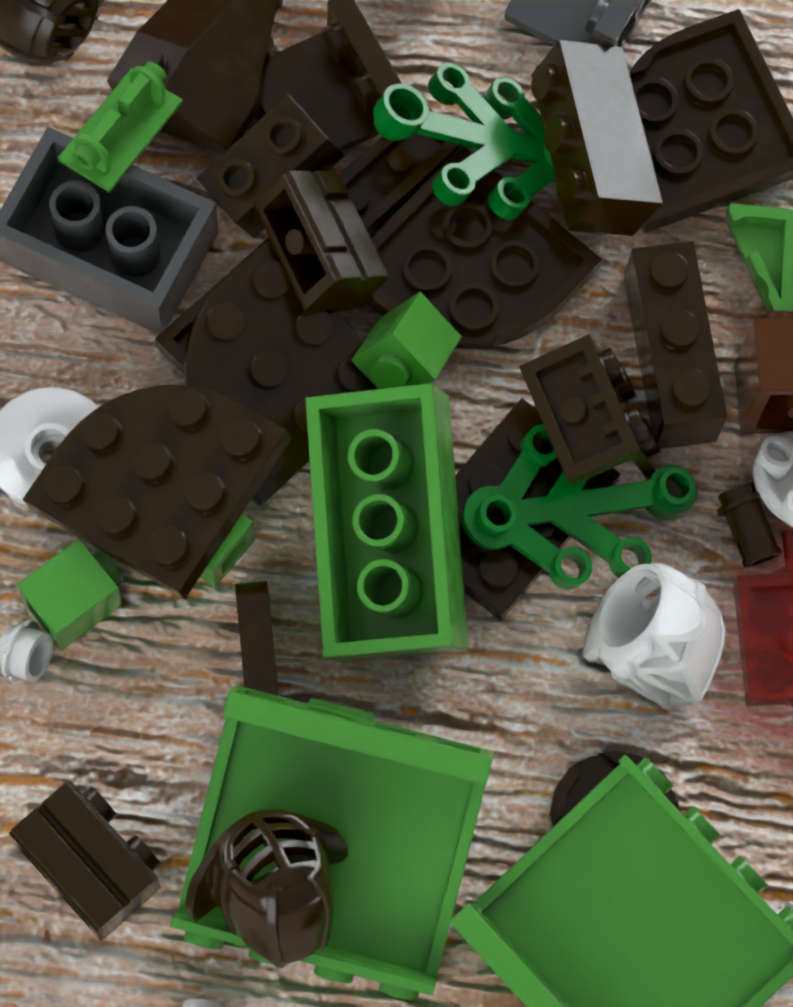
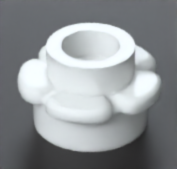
M27 620L23 625H18L16 628H8L0 638L2 674L12 682H17L20 679L31 683L37 681L46 671L52 658L54 648L52 635L41 631L38 623L33 620Z

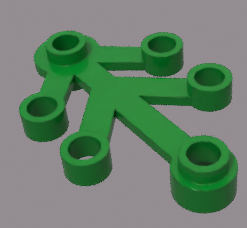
M449 62L443 63L438 67L428 82L430 94L435 100L444 105L457 104L473 122L429 111L428 103L423 95L412 86L401 83L390 85L374 106V126L378 133L388 140L400 141L409 139L416 133L479 149L460 163L446 164L432 182L433 192L446 205H461L474 190L477 182L512 158L534 163V165L518 178H502L490 192L488 203L497 216L506 220L516 219L529 205L532 196L553 181L557 183L550 152L546 149L544 143V127L541 115L525 98L521 86L510 78H497L482 97L472 86L467 72L462 67ZM513 117L528 136L515 133L504 120ZM449 180L454 182L458 188L454 187ZM506 195L510 196L514 202L510 201Z
M544 424L534 426L522 438L520 443L521 453L499 486L481 487L468 497L462 509V524L468 537L478 546L489 550H500L511 546L547 571L556 586L561 589L572 590L584 583L592 573V562L589 555L578 547H567L560 550L530 526L552 523L609 563L613 574L620 578L631 569L622 560L621 553L623 549H628L637 556L638 565L651 564V550L639 538L629 537L623 540L590 516L646 508L658 519L672 520L678 518L693 506L697 497V485L692 475L686 469L677 465L662 466L645 481L582 490L588 479L572 486L568 482L564 471H562L547 496L522 499L539 468L548 466L557 458ZM541 437L549 443L550 454L544 455L536 451L533 446V438ZM666 480H673L682 491L681 498H676L669 494L666 489ZM487 507H497L502 511L505 517L504 525H495L488 519ZM562 559H570L577 564L579 568L578 578H571L563 572L561 566Z

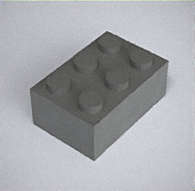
M47 127L0 209V262L157 334L162 333L170 324L218 235L216 202L134 165L130 167L109 193L58 161L59 155L73 138Z

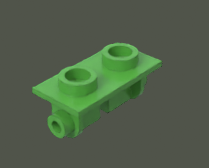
M147 62L144 67L136 66L134 69L131 68L59 155L58 161L110 193L183 103V99L165 89L163 84L167 79L165 71L153 62Z

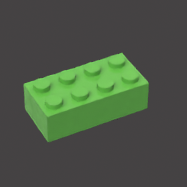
M433 383L305 398L323 658L344 663L469 651L449 395Z

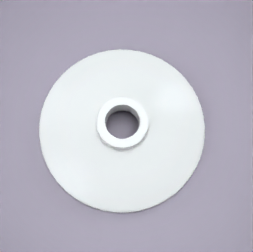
M60 387L33 389L8 402L0 410L1 490L16 502L29 507L22 499L46 465L41 460L42 453L51 447L58 448L68 433L81 420L99 407L86 396Z

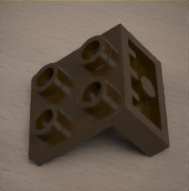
M329 0L327 3V27L322 28L321 33L271 55L270 59H265L260 82L263 87L260 110L265 116L289 94L341 152L379 135L374 126V106L390 85L402 84L355 0Z
M590 334L519 366L565 476L572 486L629 460L635 463L646 479L656 471L651 457L661 453V450L646 418L643 419L637 405L628 406L626 402L636 397V393L622 363L618 362L611 347L601 351Z

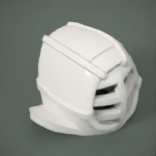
M640 564L623 574L602 598L590 622L583 657L589 662H593L599 657L610 669L614 680L629 686L638 694L658 703L663 709L670 711L671 706L698 705L707 692L723 651L725 627L722 614L713 598L705 591V585L696 580L692 581L678 570L667 565ZM661 587V591L650 602H647L646 597L653 590Z

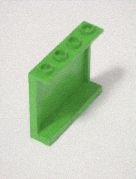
M234 686L228 692L222 716L226 719L179 907L172 917L170 927L185 931L184 940L198 946L222 949L225 941L248 947L238 935L235 936L231 933L218 906L200 920H193L186 913L187 890L193 875L210 848L239 819L252 812L266 809L293 812L336 828L348 847V856L343 862L329 864L332 873L334 911L327 946L323 952L318 950L298 961L315 965L314 974L331 981L352 983L354 975L380 982L379 990L396 998L417 1000L419 992L433 996L450 928L449 921L453 916L494 751L250 688ZM280 838V839H277V840H278V841H285V840H295V839ZM261 844L242 861L239 868L242 869L256 854L265 848L264 845ZM273 861L262 868L253 879H257L277 867L275 862ZM250 949L249 957L266 964L274 965V963H270L265 958H263L262 956H260L259 954Z
M625 754L618 761L620 764L474 903H468L449 921L526 1007H761L793 977V910L787 905L777 914L761 898L759 893L768 884L740 855L731 864L724 859L711 845L721 835L694 806L682 814L669 801L665 794L674 785L647 757L636 766Z

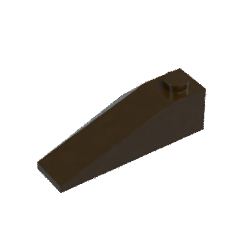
M167 0L136 32L107 79V82L113 91L131 68L134 69L136 66L144 67L147 62L156 63L167 75V79L163 83L165 89L183 99L181 106L160 132L223 154L244 135L260 108L263 87L260 82L265 59L271 58L274 44L271 36L276 10L282 7L283 0Z

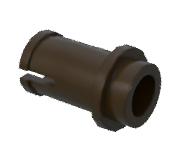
M753 483L736 486L718 496L721 507L716 510L719 517H726L743 560L742 565L744 568L757 566L782 554V550L778 547L761 504L763 500Z

